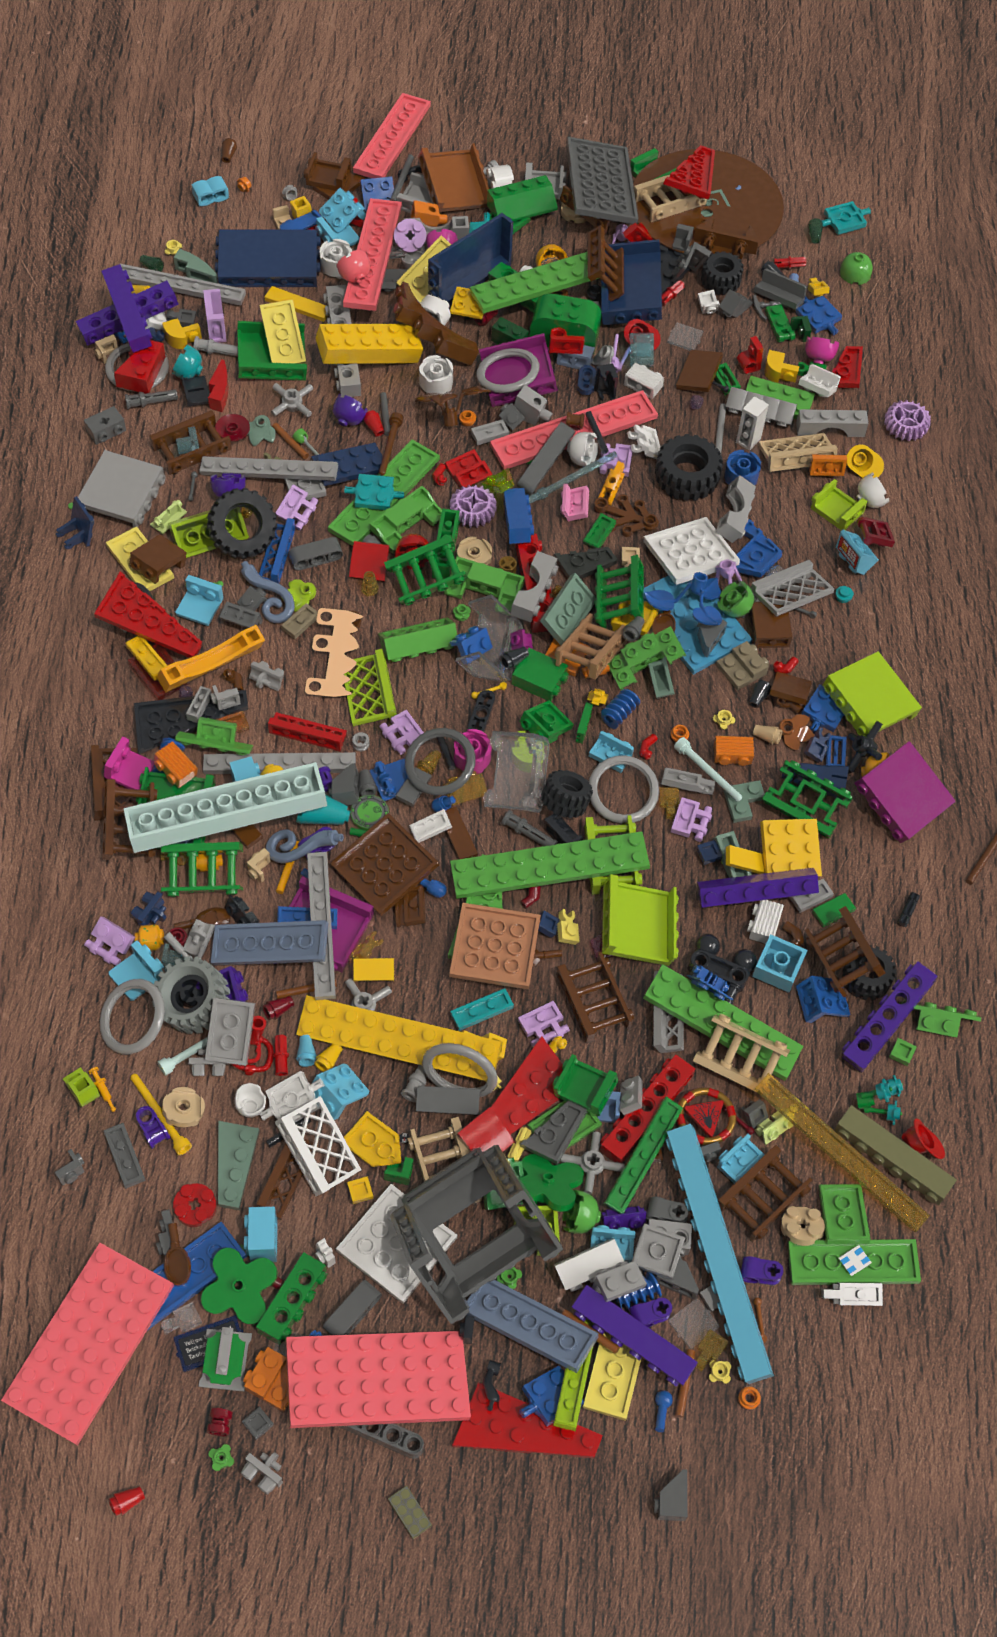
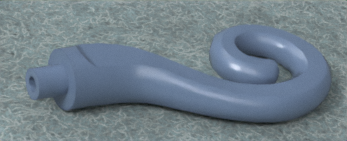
M244 561L241 564L243 567L241 573L244 578L257 588L260 587L261 589L279 594L285 602L284 611L275 615L270 612V607L276 606L281 608L282 602L275 597L267 599L262 605L263 616L272 623L286 622L292 616L295 608L292 594L282 585L261 577L254 565H249L248 561Z
M284 829L277 831L269 838L266 843V850L270 853L271 860L277 863H289L300 859L318 847L337 845L338 842L343 841L344 836L343 834H338L336 830L320 831L302 845L290 851L296 845L297 838L294 832ZM288 838L286 843L280 845V849L286 853L277 852L276 846L278 842Z

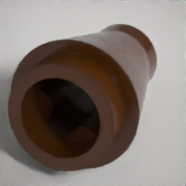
M226 138L222 142L221 160L224 163H230L237 150V143L231 138Z

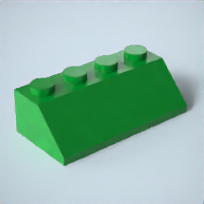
M546 175L487 190V206L494 217L504 213L514 222L558 210L553 186Z

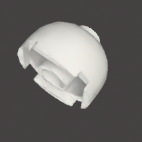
M577 433L568 443L567 451L575 464L591 467L590 463L595 462L598 452V443H595L594 439L597 438L595 433Z
M870 473L859 482L857 499L864 498L868 501L866 506L879 508L889 503V498L885 499L884 495L887 493L877 477L873 478L874 473Z

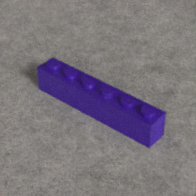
M121 264L102 270L132 352L134 353L152 346L150 339L153 337L149 328L145 329L148 325L145 317L140 316L143 315L140 304L136 305V303H139L136 294L131 293L134 289L131 281L127 282L130 279L127 271L122 270Z
M814 867L697 882L701 907L819 893L818 874Z
M588 1285L585 1286L572 1306L575 1310V1316L584 1322L588 1319L594 1323L592 1328L602 1335L604 1332H607L612 1336L610 1339L612 1342L620 1347L624 1344L631 1349L629 1354L639 1361L641 1358L648 1361L649 1364L647 1366L654 1372L659 1373L661 1370L668 1375L666 1380L676 1387L678 1384L684 1386L698 1364L697 1361L611 1301L606 1302L601 1294Z

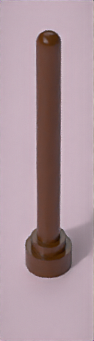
M398 412L390 415L389 423L391 428L379 469L381 476L386 474L396 432L403 423L404 417Z

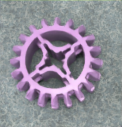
M907 399L904 402L899 400L898 403L894 402L888 408L885 414L884 425H886V430L890 431V435H895V439L899 437L901 440L907 439L908 442L911 439L916 441L917 438L921 439L927 433L930 427L931 416H929V411L925 410V406L920 407V403L908 402Z
M476 484L474 487L468 485L467 488L462 486L461 490L456 489L455 494H452L449 505L451 510L460 511V523L462 522L463 527L467 524L470 528L472 525L478 528L479 524L484 526L485 522L490 523L497 509L493 493H490L489 489L484 490L483 486L478 488Z

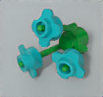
M892 1075V1078L888 1080L882 1079V1083L876 1084L875 1090L856 1093L858 1108L864 1109L865 1113L887 1114V1120L893 1121V1125H895V1119L900 1120L902 1112H900L901 1107H897L896 1100L895 1105L888 1104V1110L871 1108L872 1105H875L874 1096L876 1095L880 1100L885 1099L886 1102H889V1098L893 1095L900 1097L901 1091H903V1083H901L900 1079H896L895 1075Z

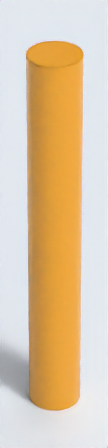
M299 841L296 842V845L290 851L298 847ZM295 861L285 864L276 889L278 894L284 893Z

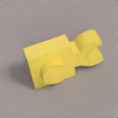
M562 909L558 914L561 920L557 923L558 942L576 945L579 942L578 924L573 923L575 912L571 911L567 916L565 909Z

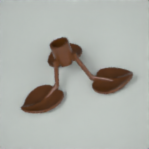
M470 387L461 390L456 410L455 407H448L447 401L457 397L456 393H428L416 397L415 402H435L441 407L444 426L458 425L457 415L460 414L462 398L466 395L482 392L491 394V390L482 387Z

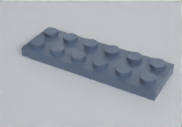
M326 920L215 925L211 964L240 965L325 962L329 923Z
M496 1280L481 1286L467 1300L470 1307V1312L466 1314L467 1316H473L474 1320L575 1373L579 1371L598 1339L597 1332Z

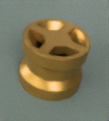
M511 556L502 557L499 561V568L516 574V560Z

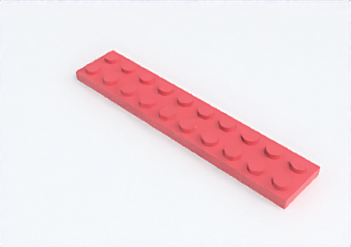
M370 198L357 250L365 251L368 256L370 271L364 281L360 283L348 282L343 307L376 311L402 202Z
M643 390L573 413L581 415L591 411L603 437L631 428L634 425L657 419L658 413ZM586 415L584 417L583 429H580L578 426L569 425V427L576 431L573 437L580 432L593 433ZM567 416L490 441V447L503 469L506 470L534 460L559 423L562 421L566 424Z

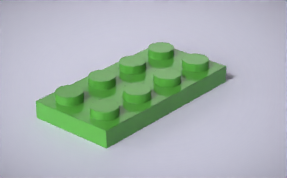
M750 376L746 391L797 404L793 419H797L799 409L810 410L815 393L754 376Z

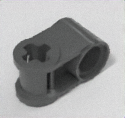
M661 1197L650 1198L646 1214L647 1221L654 1219L686 1223L688 1209L685 1204ZM677 1212L681 1213L680 1218L675 1217Z

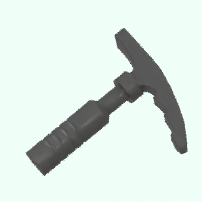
M753 295L752 299L757 314L764 322H766L767 317L760 308L781 304L777 301H770V303L759 302L756 295Z

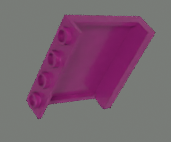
M544 333L479 349L481 361L490 354L503 349L518 348L531 352L538 359L539 372L528 387L540 395L558 391ZM521 357L501 358L487 367L485 377L494 384H512L522 380L530 373L531 364L528 360ZM521 389L509 393H495L491 391L489 396L492 407L515 402Z
M910 741L899 747L893 754L854 783L859 793L864 795L869 802V806L877 812L882 823L887 825L893 837L900 844L909 840L956 802Z
M302 876L299 881L300 888L289 907L310 908L309 878ZM329 887L330 908L338 909L337 929H332L334 972L339 971L342 973L371 921L374 910L372 905Z

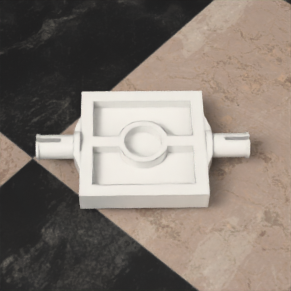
M299 1071L266 1090L270 1108L260 1114L262 1120L265 1121L273 1115L279 1120L315 1099L314 1092L325 1086L324 1082L320 1078L310 1084L304 1072ZM318 1103L312 1105L310 1114L320 1109ZM298 1114L292 1117L294 1123L304 1118V1116Z

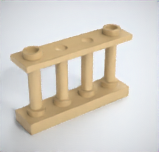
M670 175L634 186L636 202L645 200L651 208L650 222L705 205L707 199H700L693 194L684 197L679 189L664 185L665 178ZM672 191L678 199L670 201L665 193ZM658 195L664 204L657 206L650 197Z
M715 1014L711 1021L717 1023V1026L706 1050L698 1051L693 1061L768 1097L773 1086L769 1085V1079L780 1056H788L790 1050L787 1049V1045L780 1041L773 1042L731 1022V1018L724 1014ZM724 1028L736 1032L725 1058L720 1061L714 1058L713 1052ZM744 1036L754 1041V1044L743 1068L738 1070L732 1067L733 1064L731 1062ZM763 1045L773 1050V1053L762 1077L757 1079L751 1076L750 1071Z
M459 1117L451 1119L450 1127L447 1130L418 1138L415 1129L410 1130V1138H407L410 1150L415 1151L423 1182L434 1176H428L425 1165L453 1157L461 1158L469 1153V1149L457 1136V1133L462 1130ZM446 1138L455 1140L456 1146H453V1149L422 1156L420 1145ZM480 1198L474 1203L481 1202L482 1198Z

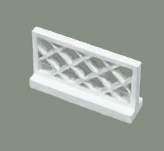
M321 1096L275 1121L315 1196L326 1192L361 1171ZM318 1103L321 1109L320 1117L310 1114L312 1105ZM296 1114L304 1116L303 1127L295 1125L292 1117ZM309 1118L319 1121L317 1131L306 1129ZM322 1123L330 1125L332 1129L330 1136L320 1133ZM305 1132L315 1135L313 1146L305 1143ZM319 1137L329 1140L327 1150L317 1147ZM333 1141L340 1143L342 1147L340 1154L330 1151ZM315 1151L325 1154L323 1164L316 1163L314 1159ZM329 1155L339 1158L337 1169L327 1166ZM343 1160L350 1161L353 1167L352 1171L345 1172L341 1170ZM326 1170L336 1172L334 1181L330 1184L327 1183L324 1177Z

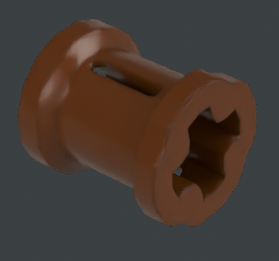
M568 411L566 425L578 426L580 429H583L585 413L579 415Z

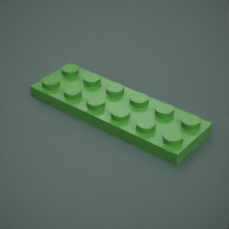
M916 1239L870 1240L869 1244H827L826 1240H816L814 1244L809 1246L797 1245L790 1240L787 1243L791 1285H833L838 1283L920 1284L921 1282ZM859 1245L872 1263L851 1276L839 1260V1257Z

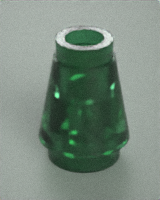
M814 218L809 221L807 227L811 242L818 244L821 242L823 223L820 219Z
M142 255L139 259L140 264L149 270L162 272L164 268V262L159 257Z

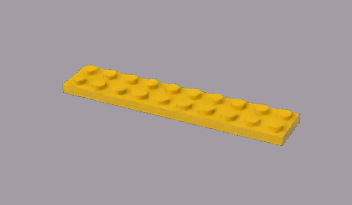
M308 995L305 998L296 1034L299 1036L310 1035L311 1039L422 1065L423 1055L434 1045L441 1043L460 1044L481 1053L493 1064L495 1070L502 1046L501 1041L329 1000H315V997ZM444 1053L436 1055L432 1061L433 1068L484 1081L488 1079L483 1068L465 1056Z

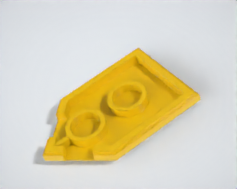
M368 1111L344 1136L350 1150L371 1167L402 1163L399 1134Z

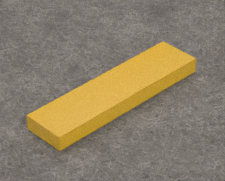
M271 286L265 295V301L269 303L293 299L295 312L323 322L327 318L325 306L327 305Z

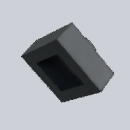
M465 1316V1323H460L459 1336H464L463 1344H472L473 1316Z

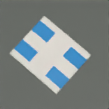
M859 1245L839 1257V1260L851 1276L872 1263Z

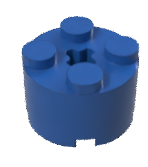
M744 450L732 452L727 459L724 472L726 483L729 485L740 475L753 485H756L761 469L760 458L751 451L750 453L744 452Z

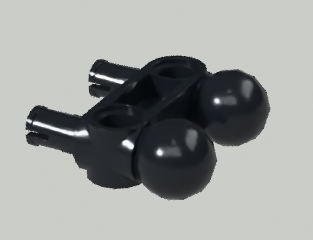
M703 934L696 940V950L687 967L688 975L692 976L694 974L692 969L697 965L695 961H703L705 965L702 966L727 981L729 989L724 993L733 998V1000L725 999V1001L733 1004L737 993L743 991L750 972L756 968L757 958L748 949L737 951L733 955L732 962L716 956L720 951L718 938L713 934ZM739 976L742 980L735 981L732 977Z

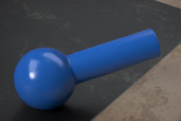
M662 1390L655 1397V1402L658 1406L655 1427L657 1432H664L667 1408L673 1402L672 1395L668 1391Z

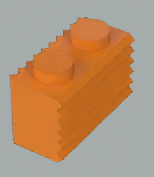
M715 736L714 763L721 765L733 763L741 766L752 764L754 758L753 737Z
M173 741L155 753L154 764L156 768L167 774L166 777L172 785L175 784L180 788L197 776L198 768Z

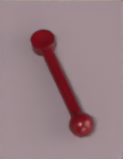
M723 1104L722 1110L724 1112H727L726 1107ZM736 1116V1121L746 1129L747 1134H754V1128L749 1127Z

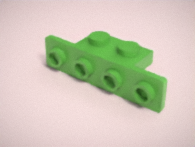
M200 717L198 719L197 734L180 731L175 736V740L180 741L181 744L190 745L192 743L199 745L201 748L213 747L222 752H227L228 750L235 751L239 755L250 754L253 749L251 744L235 742L236 723Z
M899 1000V1004L906 1003V1000ZM925 1002L924 1005L917 1004L914 1009L920 1010L916 1026L917 1030L952 1037L958 1036L961 1018L980 1022L982 1018L977 1015L976 1011L965 1009L963 1013L958 1012L956 1007L945 1005L943 1009L938 1008L937 1004Z

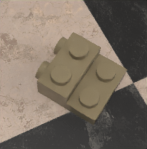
M746 641L733 648L732 653L717 660L716 666L738 691L767 675L769 663L765 657L761 658L759 656L757 647L754 644L750 645Z

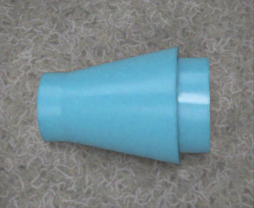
M302 1035L299 1038L296 1060L303 1067L314 1065L316 1060V1053L310 1035Z

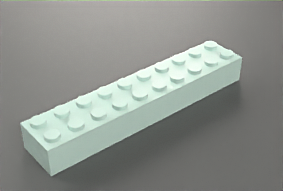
M315 762L123 809L134 853L326 807L327 801L318 766Z

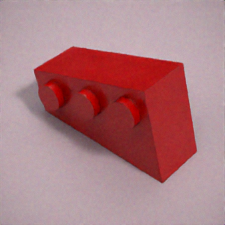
M150 340L152 346L134 352L114 372L116 387L144 392L145 394L149 393L166 358L164 343Z

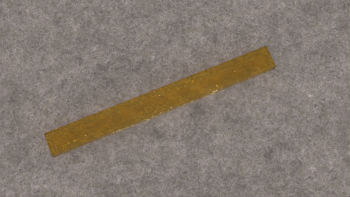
M768 1073L755 1087L754 1090L910 1229L917 1232L930 1215L771 1074Z

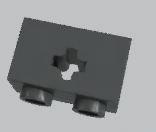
M115 406L84 420L86 432L96 445L126 431L124 418Z

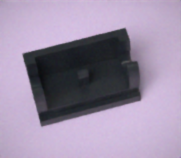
M614 364L597 366L594 390L597 391L602 401L604 400L603 394H608L611 401L615 400L618 375Z
M553 813L544 819L543 829L554 840L558 841L557 844L583 841L584 837L582 835L578 836L562 819V816Z

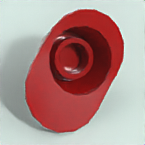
M633 319L625 326L624 338L633 347L643 352H652L659 346L661 341L660 334L652 325L640 319Z
M914 1119V1125L902 1134L903 1141L920 1154L930 1152L937 1159L945 1158V1150L938 1137L920 1119Z

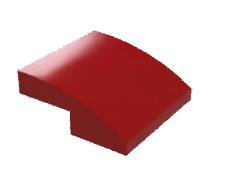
M475 449L444 464L460 488L462 486L467 488L468 485L472 486L493 475L486 462L481 461Z
M354 541L349 577L385 581L386 566L384 562L388 561L390 545Z
M490 1107L457 1133V1136L470 1151L480 1147L484 1152L493 1145H499L504 1152L514 1143L513 1138Z

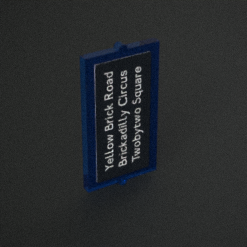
M236 1315L173 1337L178 1351L176 1356L180 1358L184 1373L204 1366L207 1329L222 1330V1327L233 1328V1332L244 1333L243 1330H240Z

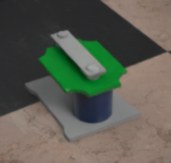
M222 1327V1330L207 1329L203 1375L199 1380V1387L244 1392L245 1383L243 1379L248 1344L252 1339V1333L233 1332V1328Z

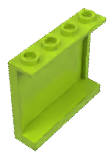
M879 651L828 675L822 685L826 693L834 700L836 706L846 716L848 722L856 729L857 734L862 736L868 735L876 720L883 724L879 730L881 731L907 717L909 720L913 719L922 708Z
M610 874L605 880L603 888L602 954L669 966L676 960L679 953L678 948H676V941L679 935L678 930H676V923L679 918V914L676 912L679 900L677 887H673L667 892L618 882L617 875Z

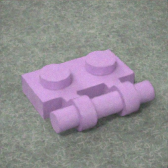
M606 443L609 451L606 454H603L601 451L600 473L606 474L608 468L614 469L617 462L620 461L625 465L622 473L628 477L632 457L631 446L616 444L614 449L610 448L611 445Z
M293 484L277 509L276 516L284 521H287V518L296 519L298 522L295 528L301 530L308 523L310 514L315 511L318 500L312 497L310 502L307 501L308 493ZM301 505L306 508L302 515L297 513Z
M407 710L391 718L393 725L389 727L386 723L380 725L383 736L389 739L392 743V748L398 751L400 755L406 752L403 745L408 744L410 747L412 742L424 733ZM397 731L402 736L398 739L394 735V733H396Z
M682 797L671 832L688 838L690 833L694 832L696 833L695 840L701 842L703 837L706 836V827L712 818V808L706 806L704 811L700 810L699 802ZM695 818L701 820L699 825L694 823Z
M100 917L91 933L97 938L96 941L93 942L88 939L84 946L89 948V951L94 955L98 954L103 957L104 961L108 964L112 963L117 966L121 962V959L116 957L118 952L126 954L135 936L105 917ZM104 943L111 946L109 951L102 948Z
M554 1001L518 1017V1022L526 1036L529 1037L535 1034L537 1037L530 1041L532 1047L536 1045L541 1036L548 1043L554 1037H563V1034L570 1031L567 1024L559 1026L558 1022L563 1020V1016ZM551 1026L553 1031L544 1035L542 1030Z

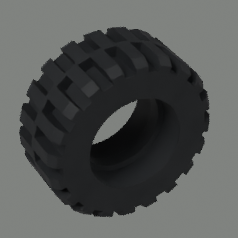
M678 435L674 439L667 440L660 447L655 467V478L662 490L665 489V493L669 496L673 495L676 499L682 498L683 501H688L689 499L693 501L699 500L700 497H707L708 494L713 493L715 488H717L723 459L719 449L712 442L709 443L708 439L704 437L702 439L699 435ZM691 463L702 470L686 472L679 469L676 465Z
M236 488L223 493L214 502L208 513L207 530H209L210 540L214 542L213 545L222 550L221 553L231 555L235 559L237 557L241 559L252 558L263 552L271 544L276 534L277 516L276 512L272 510V504L266 501L267 498L264 495L260 496L257 491H249L248 488H242L241 490ZM234 508H247L257 517L259 526L257 533L252 538L238 540L227 531L225 519L227 514Z

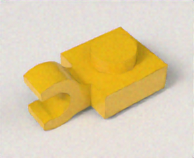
M816 277L809 278L811 283H808V290L814 296H823L829 293L830 287L824 281L819 282Z
M594 689V691L591 690L589 692L587 700L592 701L591 704L599 706L600 703L606 704L609 695L605 694L604 690Z

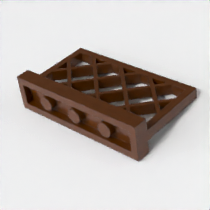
M91 745L90 752L94 820H102L104 814V781H107V778L104 777L103 764L105 765L107 761L103 759V755H111L115 749L99 748V745ZM131 748L130 751L137 753V748ZM125 796L127 799L122 804L115 799V805H118V807H125L130 801L138 805L134 797Z

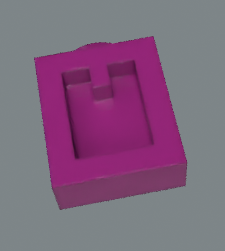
M524 629L510 633L512 650L523 646L527 650L528 648L533 649L532 636L525 633Z

